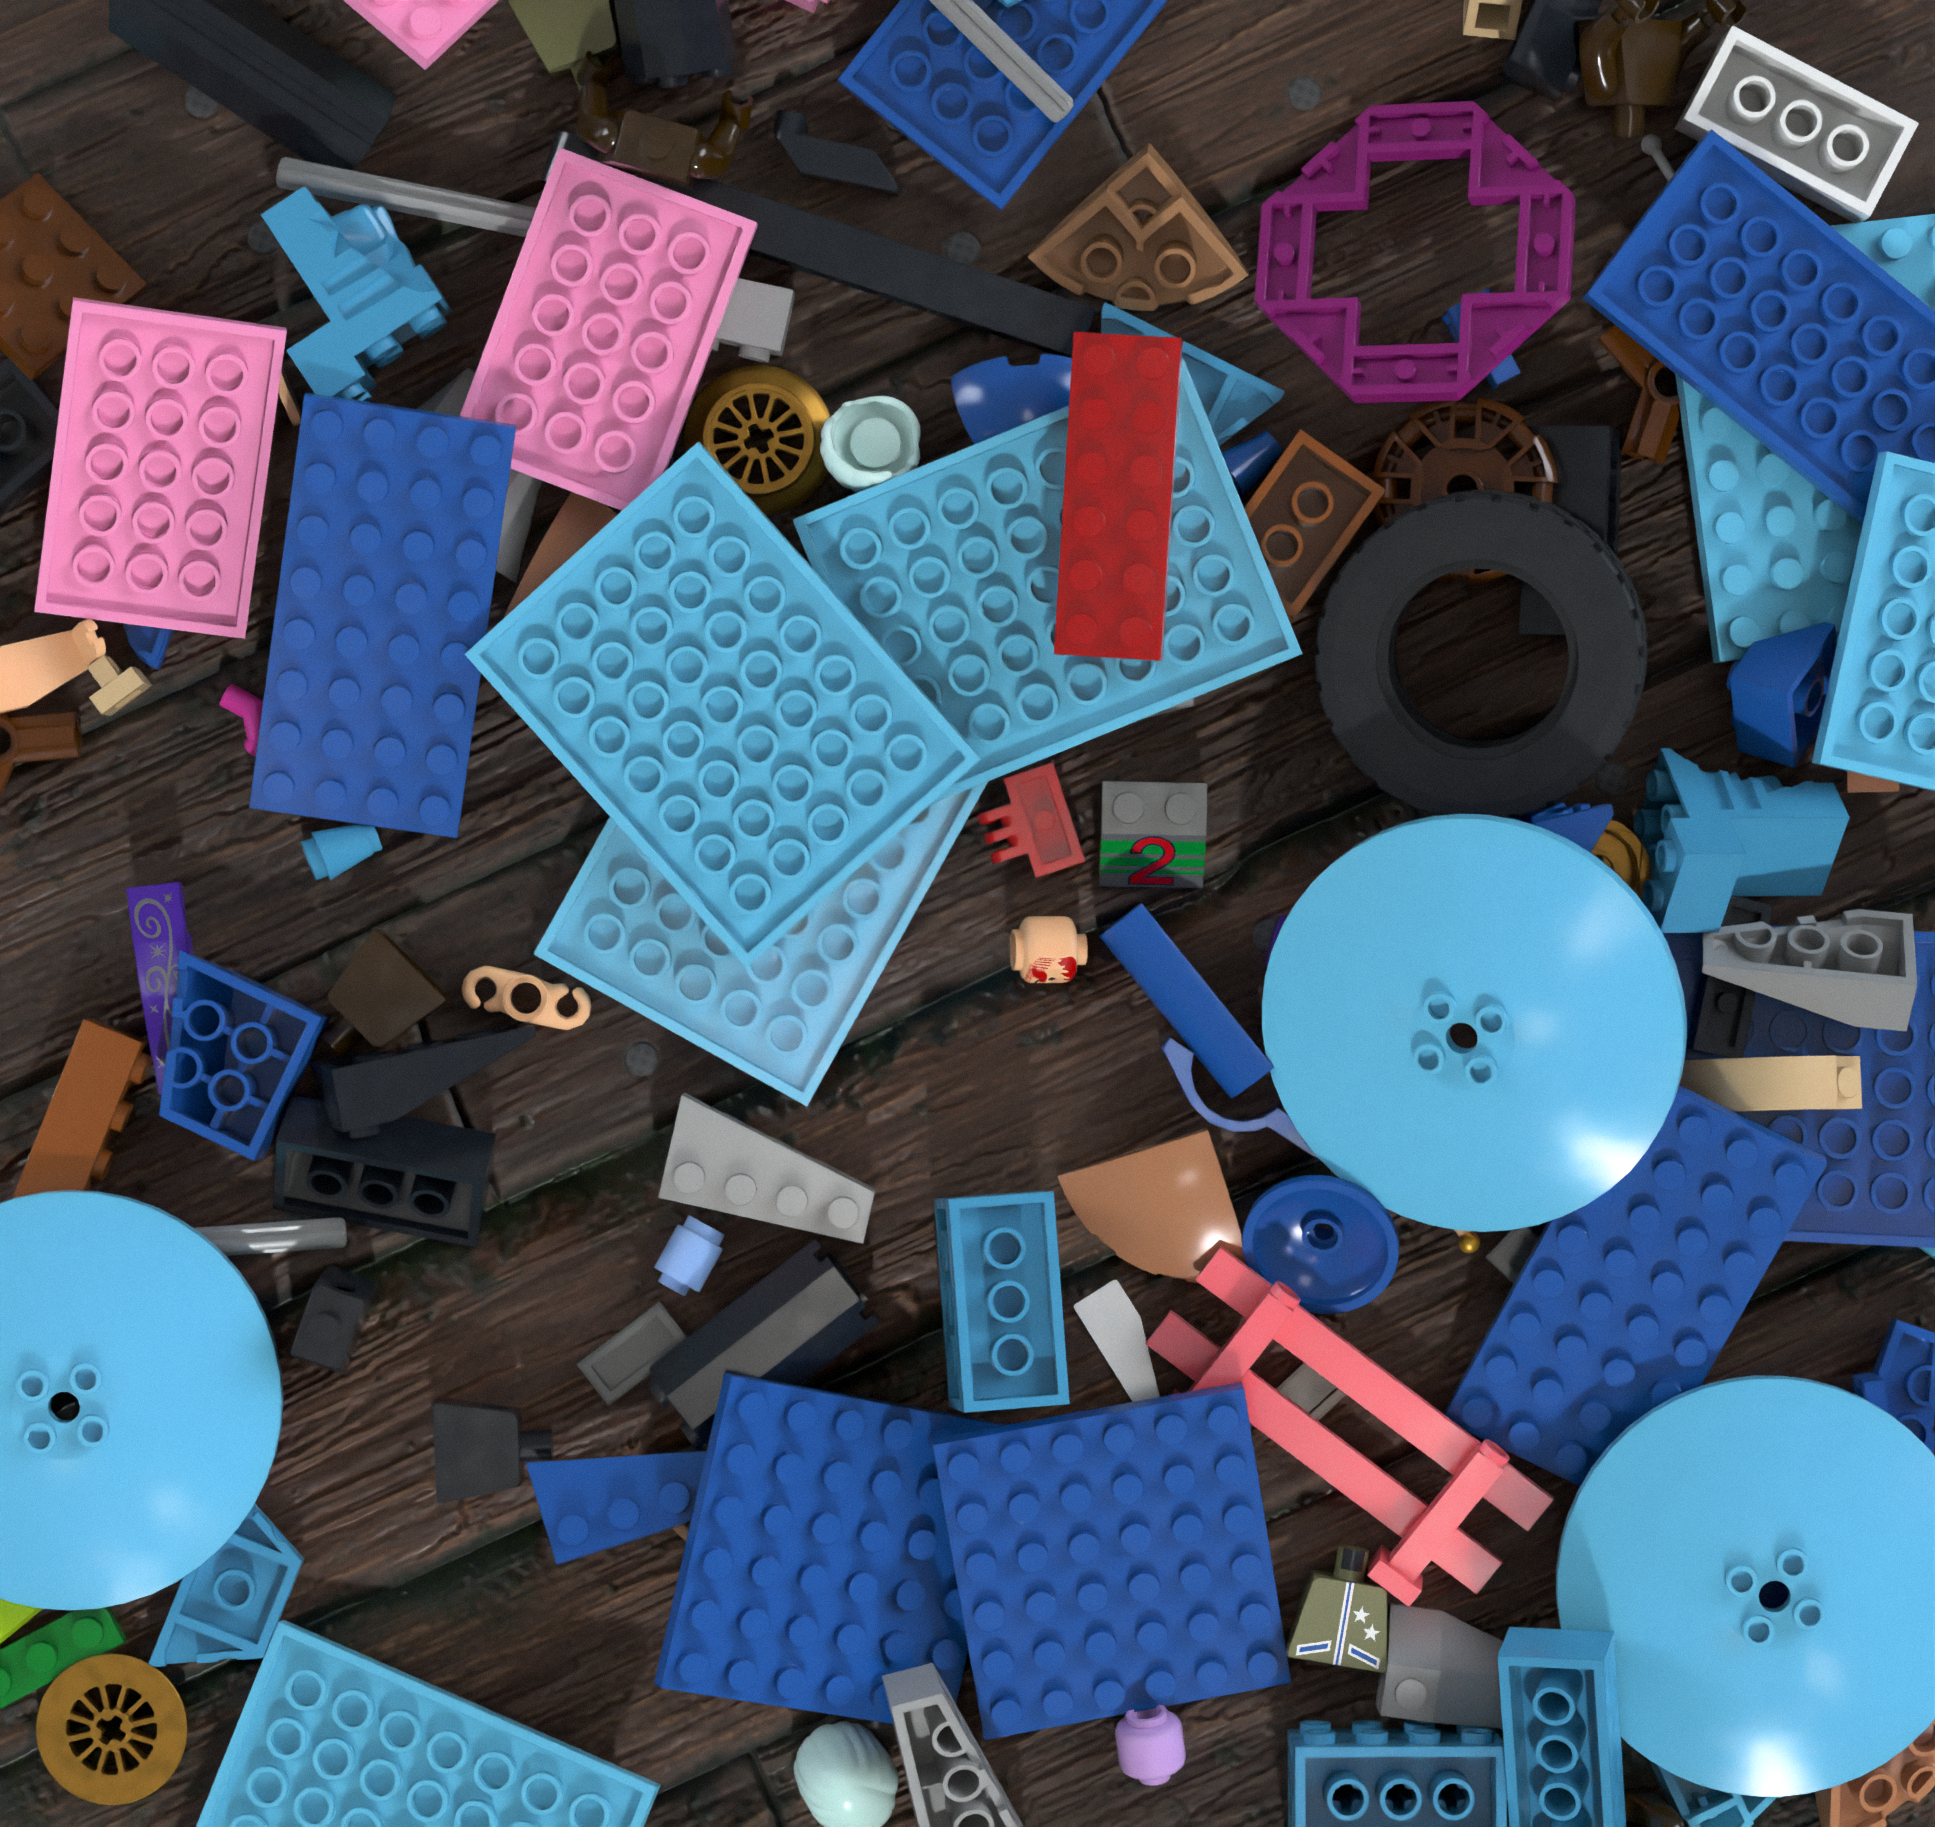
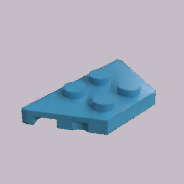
M1106 302L1101 309V333L1175 337ZM1183 341L1182 358L1185 360L1219 446L1281 400L1285 392L1284 390Z
M256 1503L225 1544L200 1567L182 1578L148 1663L149 1665L162 1667L175 1663L197 1662L198 1664L218 1662L223 1659L246 1660L264 1658L305 1558Z

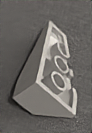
M1857 909L1843 911L1842 918L1838 920L1817 922L1814 916L1810 915L1796 917L1795 925L1772 928L1765 922H1755L1720 927L1719 932L1702 933V973L1854 1027L1907 1032L1917 989L1913 914Z
M1389 1602L1387 1617L1386 1673L1379 1674L1375 1703L1377 1710L1381 1716L1430 1723L1503 1729L1498 1671V1653L1503 1641L1457 1619V1617L1443 1610L1411 1605L1408 1607L1404 1604Z

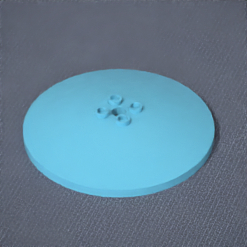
M1481 814L1431 816L1405 822L1383 830L1352 847L1330 864L1310 884L1295 903L1282 925L1272 949L1265 974L1262 997V1033L1265 1054L1274 1067L1270 1071L1271 1077L1285 1111L1298 1133L1314 1154L1336 1176L1370 1192L1384 1208L1406 1218L1453 1230L1490 1232L1539 1225L1563 1217L1589 1204L1610 1190L1630 1172L1657 1136L1675 1100L1683 1073L1687 1038L1684 993L1670 948L1652 914L1622 878L1595 855L1567 838L1542 827L1516 819ZM1456 1023L1470 1025L1476 1031L1477 1044L1471 1048H1462L1456 1045L1450 1036L1451 1026Z
M85 1190L44 1191L0 1202V1599L41 1609L86 1610L124 1604L151 1595L176 1583L215 1554L241 1525L255 1504L268 1478L277 1451L283 1413L282 1370L277 1345L268 1319L255 1293L241 1272L217 1246L178 1217L153 1205L125 1196ZM69 1392L78 1399L80 1409L76 1418L62 1420L55 1416L51 1409V1400L55 1394Z
M1754 1375L1705 1384L1670 1398L1649 1410L1629 1425L1598 1458L1578 1489L1565 1521L1556 1565V1601L1560 1628L1612 1631L1615 1634L1621 1737L1651 1762L1695 1784L1726 1793L1771 1797L1807 1794L1836 1787L1867 1774L1907 1748L1935 1719V1456L1931 1450L1908 1427L1887 1411L1863 1397L1833 1385L1789 1376ZM1770 1581L1782 1582L1788 1588L1786 1601L1776 1608L1765 1607L1759 1602L1760 1589Z

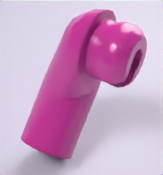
M231 683L224 692L219 705L243 718L247 737L244 741V747L250 755L256 757L263 700Z

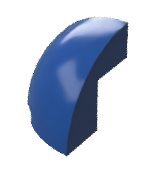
M1042 354L1039 363L1036 365L1011 366L1009 365L1008 358L1003 356L977 363L951 376L954 400L962 422L973 443L977 444L1069 406L1072 358Z

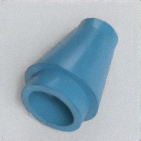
M353 824L311 832L312 838L301 841L304 854L315 880L328 876L331 881L373 855L374 852L382 850L375 827L363 824Z

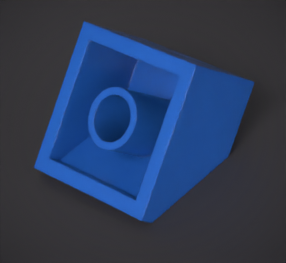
M1824 622L1756 641L1741 660H1736L1733 663L1727 677V688L1731 690L1733 711L1731 725L1735 728L1737 751L1792 768L1795 767L1819 731L1837 647L1834 624Z

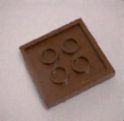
M38 172L0 200V349L32 381L66 354L73 297L129 305L144 293L147 283Z

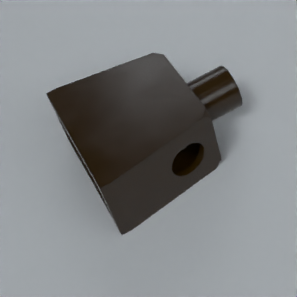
M375 929L365 940L328 993L327 1000L341 1015L321 1035L342 1056L363 1036L374 1047L381 1049L441 1008L451 998L382 929Z

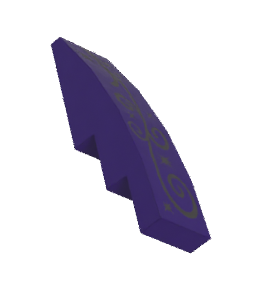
M182 882L126 888L140 993L159 1095L162 1094L166 1054L169 1051L173 1021L171 1013L173 998L176 997L179 969H177L179 950L193 955L192 937L187 932Z

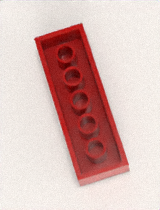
M1074 332L1054 654L1155 661L1163 659L1183 351L1182 338Z

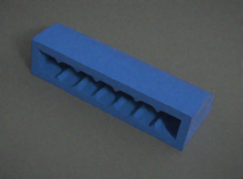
M1138 903L1099 935L1100 939L1229 1098L1237 1096L1274 1068L1142 903Z

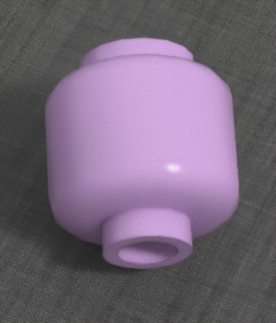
M1163 1705L1134 1712V1709L1126 1711V1716L1117 1723L1115 1729L1120 1768L1126 1775L1139 1779L1144 1785L1153 1786L1167 1782L1170 1779V1775L1182 1768L1186 1758L1183 1728L1180 1719Z

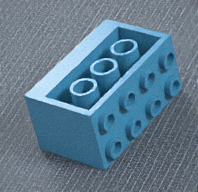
M1026 1191L934 1198L949 1407L967 1413L1070 1404L1054 1191Z
M1357 1720L1352 1722V1728L1331 1729V1722L1301 1721L1300 1729H1288V1827H1507L1504 1742L1495 1728L1456 1725V1728H1435V1723L1407 1720L1404 1721V1728H1383V1722ZM1351 1784L1353 1789L1348 1791V1794L1336 1795L1335 1790L1339 1789L1341 1785ZM1396 1784L1404 1785V1790L1400 1791L1397 1795L1390 1796L1387 1792ZM1456 1784L1457 1788L1452 1793L1441 1795L1440 1791L1446 1785Z

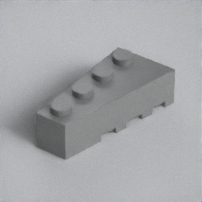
M684 1093L680 1099L658 1198L863 1244L876 1189Z
M929 1663L883 1675L884 1688L917 1827H1024L934 1664Z

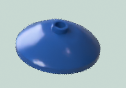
M1299 1176L1274 1185L1253 1204L1246 1218L1242 1236V1248L1247 1266L1272 1285L1276 1281L1287 1285L1300 1297L1299 1305L1310 1313L1317 1314L1343 1313L1360 1308L1374 1300L1384 1291L1393 1278L1399 1258V1236L1395 1223L1387 1209L1367 1190L1352 1182L1332 1176ZM1318 1224H1328L1333 1228L1323 1229L1319 1227Z

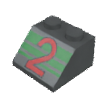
M1102 781L1100 787L1099 886L1203 888L1207 836L1208 783Z

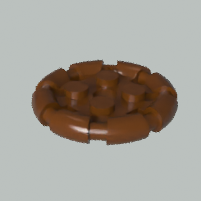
M1478 397L1477 402L1434 401L1409 415L1411 420L1400 431L1396 432L1393 429L1385 440L1377 456L1372 477L1376 478V483L1386 489L1372 509L1378 529L1395 516L1427 500L1450 494L1449 489L1452 481L1462 475H1468L1473 478L1478 490H1499L1507 493L1510 491L1517 493L1516 482H1531L1532 497L1553 504V483H1558L1555 462L1542 435L1538 434L1535 436L1524 424L1526 418L1516 410L1503 403L1483 397ZM1458 423H1475V439L1457 438ZM1426 435L1436 447L1421 459L1412 447ZM1506 438H1509L1520 450L1509 461L1502 452L1496 449ZM1397 479H1411V499H1397ZM1465 569L1440 576L1434 581L1451 584L1452 579L1469 580L1470 585L1496 580L1507 575V573L1490 569Z

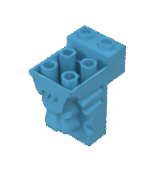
M303 186L261 214L330 320V322L286 350L315 394L369 402L372 399L369 391L378 386L367 369L369 366L375 363L377 368H382L390 364L404 353L401 345L417 335L420 336L421 340L427 339L448 324L445 317L453 312L452 308L422 265H415L409 249L399 240L392 218L383 206L371 208L367 204H361L331 216L306 186Z
M1661 748L1654 770H1650L1647 775V793L1642 809H1638L1635 813L1633 823L1634 834L1642 841L1649 855L1651 866V879L1646 880L1643 886V904L1651 912L1662 933L1719 932L1731 896H1822L1850 818L1834 783L1805 781L1794 787H1783L1776 776L1749 777L1748 779L1740 780L1736 771L1730 775L1727 771L1723 770L1703 772L1697 764L1684 759L1671 748Z

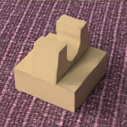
M103 655L87 667L101 687L100 690L89 698L102 715L112 716L152 686L139 668L131 666L122 672L110 656L107 658L106 655Z

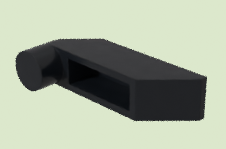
M785 110L776 111L772 132L801 177L898 196L899 187L875 150L804 136L807 120L805 115Z

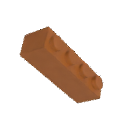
M94 1018L83 1019L12 1198L44 1191H91L95 1179L99 1181L104 1180L114 1157V1152L107 1150L115 1131L123 1132L132 1113L133 1104L127 1102L134 1082L142 1084L152 1062V1056L146 1053L149 1040Z

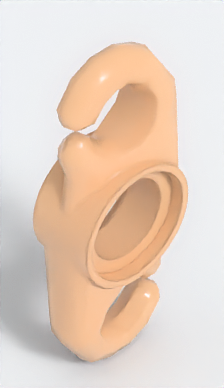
M486 965L471 970L463 980L461 989L463 999L473 1009H477L481 1004L480 999L475 993L476 984L480 980L489 979L495 984L496 993L493 998L484 1003V1008L488 1012H502L518 1021L561 1030H570L581 1026L590 1016V997L582 987H576L572 991L573 997L578 1003L577 1012L570 1017H565L557 1010V1003L560 998L569 992L566 984H551L535 975ZM521 983H531L541 993L540 1006L532 1013H522L512 1003V992Z

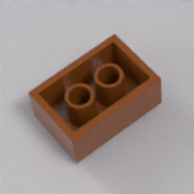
M1301 429L1244 507L1290 622L1298 615L1386 491V489Z

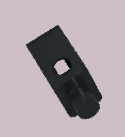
M329 1265L313 1287L290 1354L297 1359L346 1375L379 1282ZM334 1286H338V1287H342V1288L348 1289V1290H350L351 1292H347V1291L340 1290V1289H338V1288H336V1287H334Z
M438 1398L433 1403L437 1503L456 1501L521 1486L525 1478L524 1462L553 1461L554 1445L552 1430L523 1431L522 1411L519 1407L451 1398Z

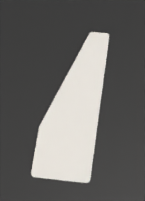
M1113 1280L1076 1303L1074 1309L1132 1402L1160 1397L1148 1346L1145 1344L1146 1337L1141 1317L1119 1282Z

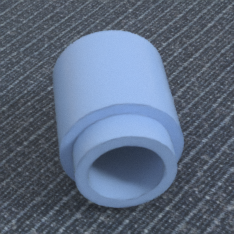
M689 1215L683 1226L679 1224L676 1226L654 1268L663 1272L658 1282L683 1296H686L690 1288L700 1292L723 1251V1248L719 1247L725 1235Z

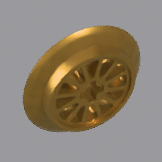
M745 366L721 375L711 382L697 397L691 407L685 425L684 450L686 453L697 442H701L720 464L716 456L718 451L740 448L741 450L727 463L720 465L728 473L729 469L743 458L748 457L749 459L741 479H737L731 474L729 475L766 516L775 515L793 509L803 503L818 489L825 479L828 470L820 453L821 430L826 419L831 416L817 391L796 374L774 366ZM756 395L770 397L763 418H758L754 403ZM748 398L752 417L750 421H747L734 407L735 402ZM777 400L784 402L790 407L777 420L772 423L769 422ZM729 409L742 424V428L738 429L719 422V419ZM793 415L798 416L802 424L800 428L781 432L777 431ZM758 426L762 432L771 430L774 437L767 441L769 450L766 453L760 454L756 447L748 450L745 447L744 443L751 438L749 430L752 427ZM717 429L738 436L737 440L714 444V435ZM799 435L804 436L802 450L780 443L782 439ZM777 451L799 457L797 464L792 470H788L777 457ZM768 459L774 461L785 474L784 477L774 482L770 481L766 463ZM756 461H759L764 477L763 484L748 483Z
M123 1654L95 1655L80 1660L65 1669L47 1689L37 1714V1745L49 1773L71 1794L97 1804L120 1805L131 1803L147 1797L158 1790L175 1772L182 1759L187 1741L186 1712L174 1685L154 1666L141 1659ZM109 1684L122 1686L116 1706L112 1701ZM94 1687L100 1689L104 1708L89 1695L88 1690ZM131 1688L141 1694V1699L130 1709H126L125 1702ZM81 1700L94 1716L76 1711L74 1709L76 1702ZM144 1702H148L154 1714L134 1718L133 1713ZM114 1716H118L123 1720L120 1729L126 1735L125 1737L116 1735L112 1740H109L104 1736L106 1727L101 1723V1719L110 1721ZM70 1720L89 1725L90 1729L71 1732ZM156 1723L157 1736L137 1730L136 1727ZM92 1738L93 1743L83 1753H79L73 1741ZM132 1739L151 1744L153 1746L151 1753L146 1755ZM96 1747H100L102 1752L96 1767L86 1761V1757ZM123 1748L139 1762L137 1766L133 1768L127 1766ZM110 1751L114 1752L118 1771L105 1769Z

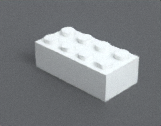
M1732 25L1721 38L1674 129L1697 141H1700L1704 134L1712 129L1777 183L1853 223L1865 221L1871 216L1919 123Z

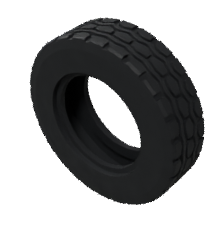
M1471 490L1435 497L1389 520L1353 552L1339 571L1336 581L1333 582L1324 602L1316 634L1315 644H1317V653L1314 654L1316 681L1319 682L1320 687L1318 694L1325 717H1329V721L1332 724L1330 729L1342 750H1347L1348 754L1352 757L1350 759L1351 762L1367 779L1372 778L1378 783V788L1396 800L1400 801L1402 799L1409 803V807L1433 816L1437 813L1439 815L1481 814L1504 818L1522 817L1545 809L1548 805L1557 803L1578 790L1581 785L1585 784L1606 763L1615 751L1634 718L1645 683L1648 648L1644 615L1639 605L1638 595L1630 577L1624 571L1622 563L1611 548L1599 539L1600 536L1580 519L1577 520L1570 516L1571 513L1547 501L1544 503L1541 500H1537L1536 497L1511 491L1507 493L1499 490ZM1465 569L1501 571L1531 585L1541 593L1555 610L1562 623L1568 643L1569 669L1567 681L1556 707L1532 728L1512 737L1498 740L1463 738L1434 725L1420 713L1409 699L1401 683L1396 664L1398 628L1404 612L1414 596L1422 587L1440 576Z

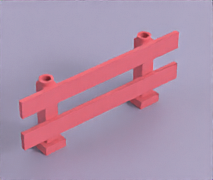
M1220 1246L1195 1280L1245 1317L1242 1323L1221 1348L1170 1310L1145 1344L1195 1381L1187 1392L1241 1382L1245 1391L1250 1424L1402 1538L1392 1552L1383 1545L1378 1548L1369 1560L1367 1576L1405 1605L1410 1607L1422 1592L1423 1576L1421 1572L1431 1560L1475 1594H1478L1501 1566L1502 1559L1459 1528V1525L1483 1497L1526 1531H1529L1553 1502L1554 1497L1508 1463L1510 1460L1509 1455L1500 1446L1489 1439H1485L1481 1443L1299 1305L1300 1297L1291 1288L1280 1281H1276L1272 1285ZM1272 1339L1453 1475L1430 1504H1427L1249 1369ZM1174 1389L1170 1395L1179 1394L1180 1392Z

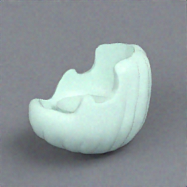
M872 396L845 402L830 418L826 419L821 430L820 453L824 460V465L839 484L857 493L917 468L920 460V424L914 412L905 403L893 397Z
M840 1721L818 1727L803 1741L797 1751L793 1769L800 1794L814 1818L824 1827L883 1826L890 1818L895 1807V1794L898 1789L899 1778L893 1760L874 1734L861 1724Z

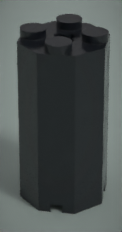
M614 0L625 75L631 77L632 84L640 85L657 82L658 88H669L689 83L688 75L702 72L705 78L726 76L734 73L732 62L737 57L728 0Z
M817 1236L808 1241L650 1366L649 1369L654 1376L650 1378L651 1381L647 1383V1386L664 1408L667 1409L672 1404L683 1417V1423L679 1426L696 1449L700 1450L709 1443L724 1373L798 1386L880 1322V1316L875 1309L867 1315L864 1313L863 1309L866 1307L864 1302L868 1299L837 1258L830 1251L822 1257L816 1252L823 1244Z

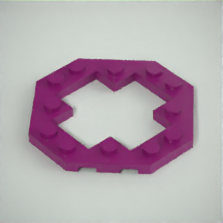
M1474 101L1370 105L1354 120L1356 125L1336 144L1331 141L1301 168V176L1282 193L1277 190L1262 204L1254 301L1259 310L1354 403L1459 401L1571 299L1576 201L1573 193L1558 179L1555 180L1538 164L1534 156L1510 134H1505ZM1470 158L1468 199L1471 206L1520 204L1515 292L1462 294L1459 343L1359 346L1361 304L1358 297L1311 299L1317 212L1368 210L1371 162Z

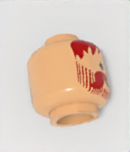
M1026 917L1022 920L1019 929H1012L1011 968L1012 970H1019L1025 982L1067 983L1074 978L1077 965H1086L1088 955L1086 934H1077L1076 926L1069 917Z

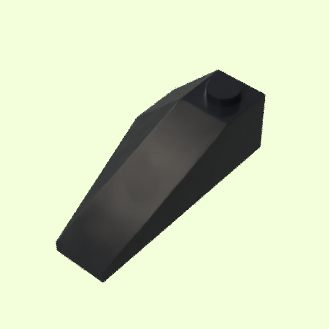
M521 1022L460 1033L452 1036V1043L443 1044L442 1040L410 1042L402 1047V1053L393 1055L390 1050L378 1052V1049H371L310 1062V1066L332 1128L342 1132L349 1131L350 1138H360L380 1133V1124L397 1120L534 1038L536 1031L534 1025Z

